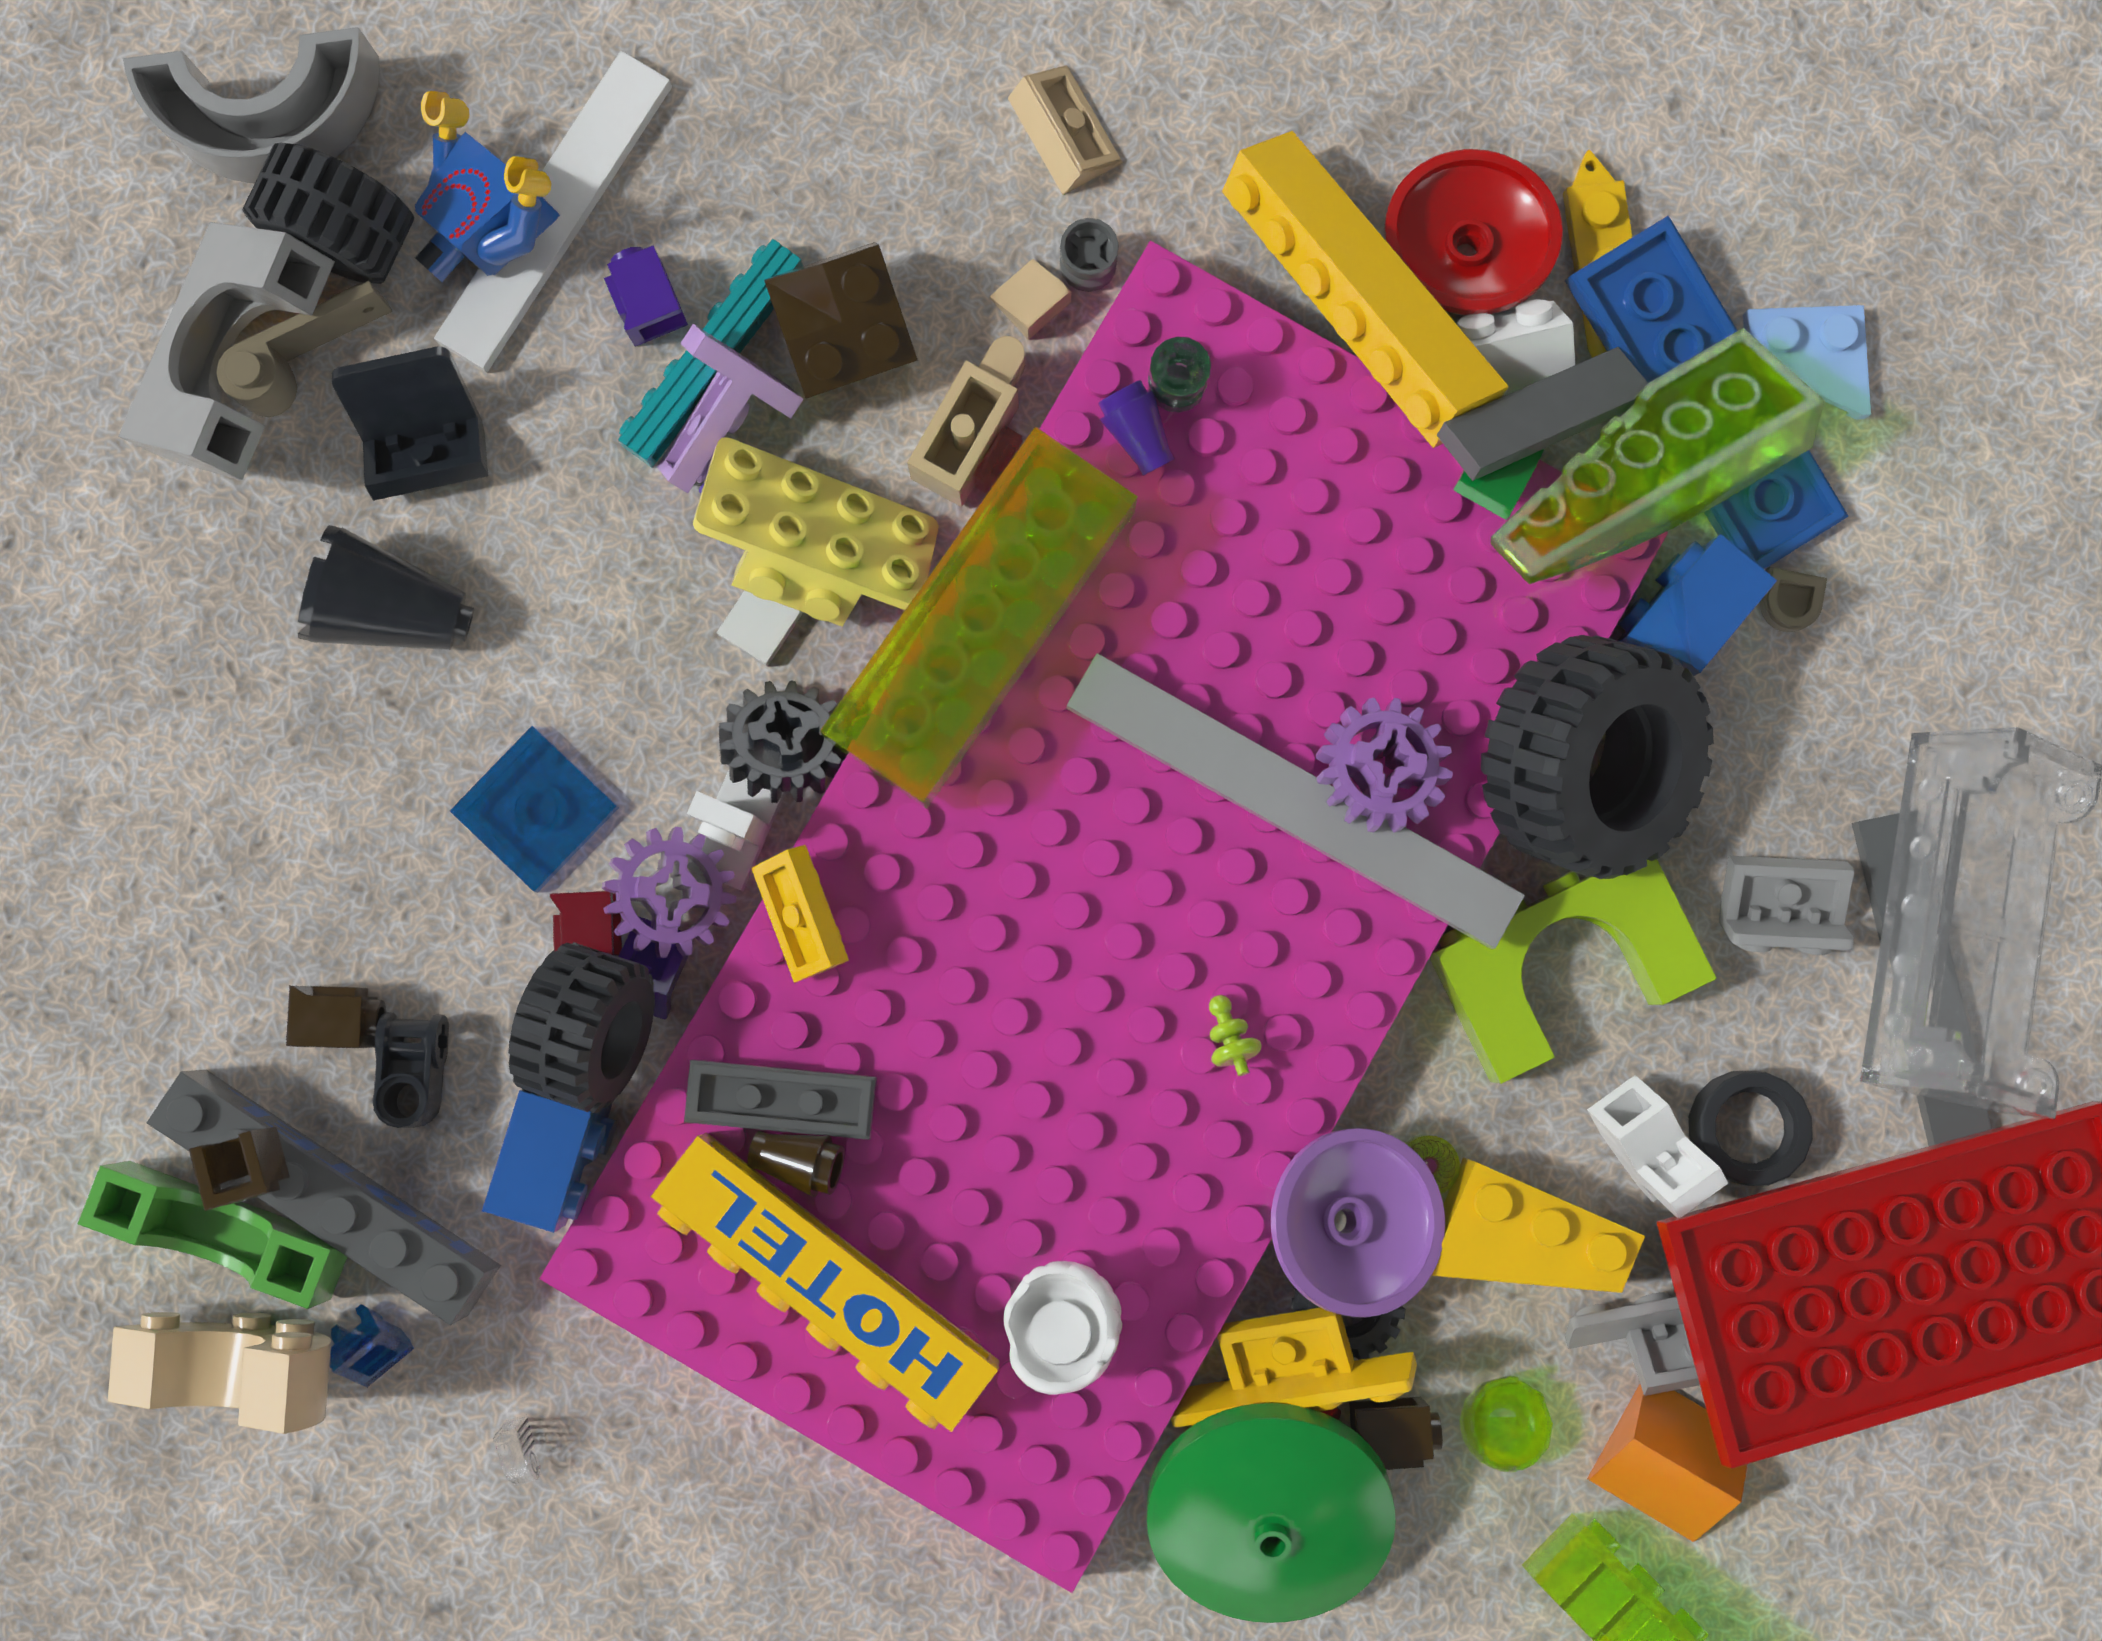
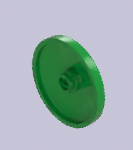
M1260 1403L1238 1406L1211 1415L1194 1424L1183 1432L1162 1455L1153 1472L1148 1489V1537L1154 1556L1163 1572L1179 1590L1200 1605L1219 1614L1245 1621L1280 1623L1303 1620L1331 1611L1346 1603L1360 1593L1378 1574L1389 1555L1395 1535L1396 1516L1391 1483L1382 1461L1370 1444L1352 1428L1334 1417L1320 1411L1291 1404Z

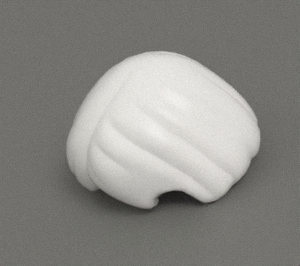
M1053 1261L1045 1266L1034 1268L1023 1277L1005 1307L1004 1327L1010 1342L1009 1356L1011 1366L1017 1376L1028 1387L1049 1395L1067 1394L1090 1385L1107 1369L1118 1347L1119 1335L1122 1330L1120 1302L1108 1281L1099 1276L1092 1268L1071 1261Z

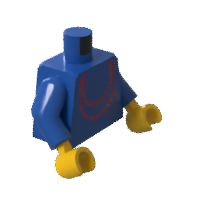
M427 91L421 101L422 117L430 126H438L439 132L433 134V168L428 185L415 204V212L437 233L416 255L415 259L442 283L464 257L468 258L487 276L495 275L510 261L530 253L535 246L536 238L560 216L543 198L550 192L552 183L544 171H538L539 165L535 159L513 156L505 164L467 132H464L462 136L457 134V128L464 127L468 122L470 115L467 105L461 99L450 98L446 92Z

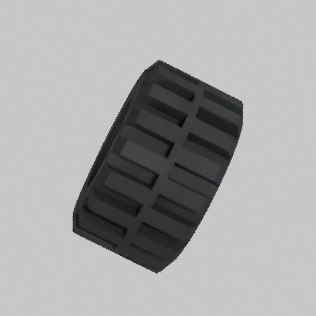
M275 143L272 146L242 209L245 216L256 228L286 232L335 261L331 272L362 283L369 281L373 284L385 283L415 218L410 209L395 193L374 178L326 153L307 146L291 143Z
M574 942L572 944L565 943L560 945L557 951L553 950L531 977L520 999L513 1020L508 1053L510 1054L509 1070L510 1074H513L515 1085L529 1093L585 1112L597 1113L602 1108H607L611 1105L634 1075L649 1040L655 1005L654 982L652 975L649 974V969L645 965Z

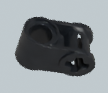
M391 1012L381 1014L375 1034L376 1069L372 1101L373 1110L378 1119L387 1126L396 1128L421 1127L433 1121L439 1113L442 1102L443 1071L448 1054L449 1022L445 1015L435 1014L431 1020L398 1019L397 1015ZM404 1038H421L422 1041L421 1043H404ZM411 1084L419 1094V1105L414 1114L406 1117L398 1109L397 1098L402 1088Z

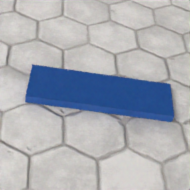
M1669 215L1564 280L1606 351L1619 347L1654 389L1647 401L1639 406L1717 535L1722 534L1760 567L1766 569L1849 517Z

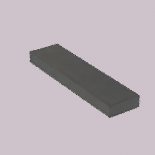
M1616 347L1444 422L1437 433V437L1471 480L1474 481L1644 404L1654 389L1619 347Z

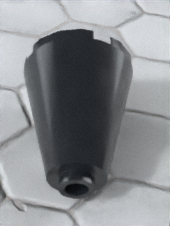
M327 526L320 541L331 544L326 560L313 557L303 591L298 622L306 624V626L298 632V638L314 643L451 650L455 639L466 641L473 619L474 607L464 605L466 599L465 592L343 527Z

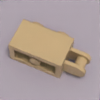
M1012 336L997 338L991 344L979 367L967 360L965 361L907 462L911 480L960 507L965 503L975 485V479L982 473L985 467L979 471L976 477L974 473L981 464L985 465L984 457L1003 428L1005 433L1019 408L1018 389L1015 386L1025 369V351L1018 339Z

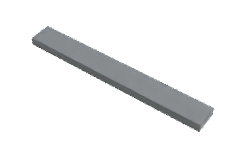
M1096 653L1066 706V709L1490 949H1495L1525 896L1406 827L1399 832L1393 833L1387 819H1384L1382 825L1374 833L1368 832L1367 817L1361 814L1350 824L1345 822V814L1349 807L1344 802L1329 807L1326 802L1335 791L1333 786L1318 784L1317 777L1098 653Z

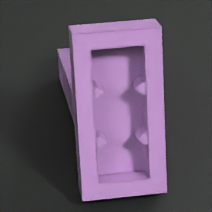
M692 324L680 344L692 356L716 370L717 373L657 466L668 482L686 493H689L696 481L701 483L706 479L718 441L724 438L727 432L732 434L742 425L749 411V403L747 401L752 394L790 419L803 401V398L790 386L695 324Z

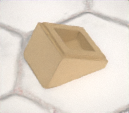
M1031 259L990 295V299L1029 340L1071 303L1072 292L1062 281L1034 259Z

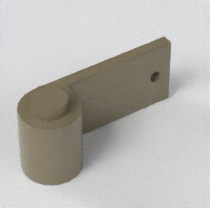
M369 281L354 285L333 295L330 300L317 305L312 316L298 314L227 349L217 365L216 374L219 385L226 394L258 416L274 417L281 415L293 404L298 388L288 361L393 311L388 301Z

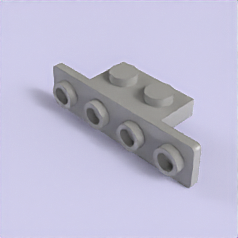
M1665 1292L1653 1293L1639 1298L1634 1302V1305L1611 1309L1609 1304H1595L1579 1310L1574 1317L1570 1318L1565 1333L1568 1349L1626 1338L1644 1396L1700 1385L1677 1297L1670 1298V1295Z

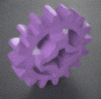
M1369 698L1362 706V716L1352 706L1348 707L1340 716L1342 725L1332 723L1324 733L1325 738L1333 745H1323L1316 753L1317 760L1329 764V768L1323 770L1318 775V784H1333L1335 789L1326 801L1330 807L1344 802L1349 807L1344 821L1349 824L1360 814L1366 816L1368 832L1374 833L1382 825L1384 819H1387L1393 833L1401 831L1406 826L1407 816L1416 824L1420 823L1429 815L1426 805L1436 807L1445 798L1444 793L1436 786L1445 785L1453 775V772L1449 769L1439 766V762L1452 753L1450 746H1436L1433 741L1441 731V726L1435 724L1425 729L1419 723L1424 710L1417 707L1409 716L1401 713L1402 706L1398 698H1394L1387 705L1385 711H1381L1375 698ZM1376 728V733L1372 737L1371 742L1358 741L1356 744H1350L1351 739L1355 735L1365 730ZM1382 751L1385 757V766L1394 770L1386 779L1385 774H1383V764L1374 761ZM1350 777L1354 779V781L1356 782V784L1359 786V788L1361 789V791H1362L1363 793H1361V792L1355 787V785H1354L1353 782L1351 781ZM1412 786L1418 787L1410 798L1392 803L1393 797L1397 794L1398 787L1410 789Z
M682 827L672 828L666 841H663L657 828L650 829L646 832V847H643L633 838L626 842L624 845L631 858L628 861L618 857L612 858L609 865L614 871L619 873L618 879L602 883L603 890L616 893V901L603 908L605 914L620 913L623 919L614 931L616 935L620 936L630 931L637 934L633 949L638 952L647 947L650 942L655 943L657 958H666L670 952L671 944H676L677 950L682 956L692 954L693 945L691 939L696 938L698 942L705 946L713 943L714 938L708 929L709 926L726 927L729 924L730 920L719 910L721 905L735 903L737 897L731 893L723 892L722 884L735 877L733 871L719 872L716 864L724 855L723 851L719 849L708 855L705 854L702 848L706 836L702 834L695 836L689 843L683 842ZM661 853L657 871L649 877L633 876L637 867L645 859ZM688 859L699 867L707 884L698 883L687 869ZM670 874V878H673V888L682 890L683 897L672 902L668 911L665 897L656 895L655 888L666 883ZM631 901L641 902L651 914V927L647 926L637 916ZM691 908H705L702 916L694 925L682 932H678V927L681 925V916Z

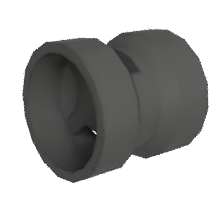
M1084 218L1075 221L1065 230L1060 244V269L1062 276L1070 286L1080 291L1092 292L1105 287L1114 277L1119 244L1117 236L1110 225L1100 219ZM1084 265H1095L1093 267H1084Z

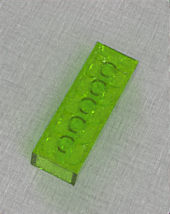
M1034 427L821 728V734L827 741L927 809L1135 513L1138 496L1037 427Z

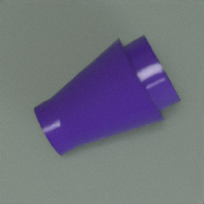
M1141 380L1122 388L1098 403L1104 414L1100 421L1137 464L1143 476L1175 459L1168 445L1154 392L1150 391L1147 393Z

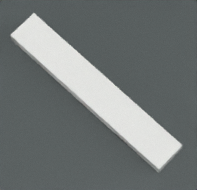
M619 52L542 170L549 176L552 183L550 192L543 198L560 216L536 238L535 246L530 253L510 261L495 275L487 276L482 270H477L435 335L434 339L438 344L487 373L671 90L672 85L668 78L625 52Z

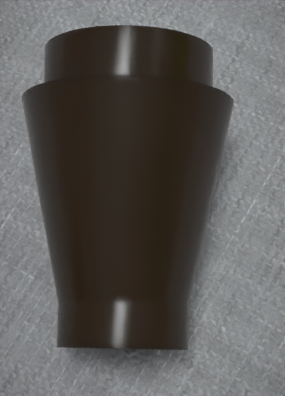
M758 1131L751 1142L747 1163L748 1167L761 1170L812 1197H816L819 1192L831 1195L835 1191L841 1177L845 1159L844 1146L833 1144L830 1136L769 1134Z

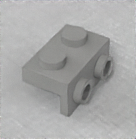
M1728 856L1719 923L1733 944L1751 952H1768L1772 947L1796 948L1801 952L1812 955H1827L1831 953V950H1852L1854 937L1846 928L1845 920L1855 870L1848 861Z

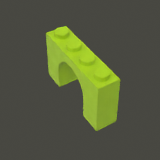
M1657 859L1653 861L1647 860L1646 867L1613 879H1598L1593 876L1579 879L1577 873L1572 871L1544 884L1543 888L1547 896L1529 905H1526L1524 899H1522L1495 949L1486 947L1455 928L1443 933L1439 940L1441 947L1434 950L1429 959L1490 1082L1502 1084L1555 1058L1526 999L1522 984V966L1526 952L1535 937L1543 929L1564 918L1580 919L1595 924L1607 932L1621 949L1648 1005H1664L1717 979Z

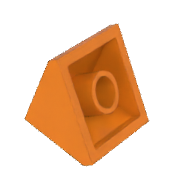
M1639 1384L1587 1479L1680 1535L1695 1542L1742 1502L1748 1464L1732 1469L1721 1465L1705 1408L1675 1390L1644 1396Z

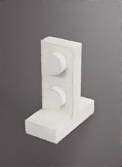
M729 770L717 798L715 799L696 791L687 814L702 822L698 833L706 836L702 851L707 855L719 849L723 851L724 855L716 864L719 872L733 871L735 875L733 879L724 884L744 891L752 872L751 868L754 867L786 792H782L778 803H771L770 790L764 788L752 797L748 795L747 778L740 782L732 783L729 777ZM689 860L687 868L703 874L699 867Z

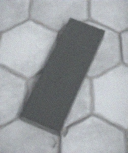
M690 1060L684 1122L869 1140L871 1139L877 1077Z

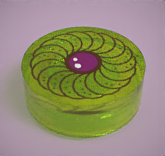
M1424 1134L1415 1136L1405 1143L1426 1163L1436 1180L1441 1194L1454 1185L1459 1175L1460 1161L1456 1150L1448 1141L1434 1135Z

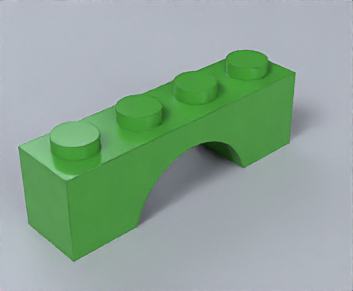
M132 1161L100 1165L77 1223L132 1245L165 1248L212 1261L244 1277L249 1282L250 1288L306 1309L331 1300L347 1256L293 1220L250 1204L238 1202L205 1211L198 1185Z

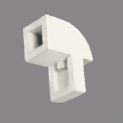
M1636 1075L1587 1109L1601 1136L1636 1185L1652 1202L1658 1199L1677 1218L1683 1217L1728 1184L1721 1168L1685 1137L1669 1104Z

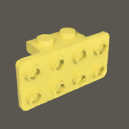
M728 437L721 438L714 449L693 519V526L699 533L745 550L736 567L731 586L750 592L758 598L771 600L804 612L817 620L828 621L843 627L861 595L908 612L916 611L924 599L939 529L938 522L932 516Z

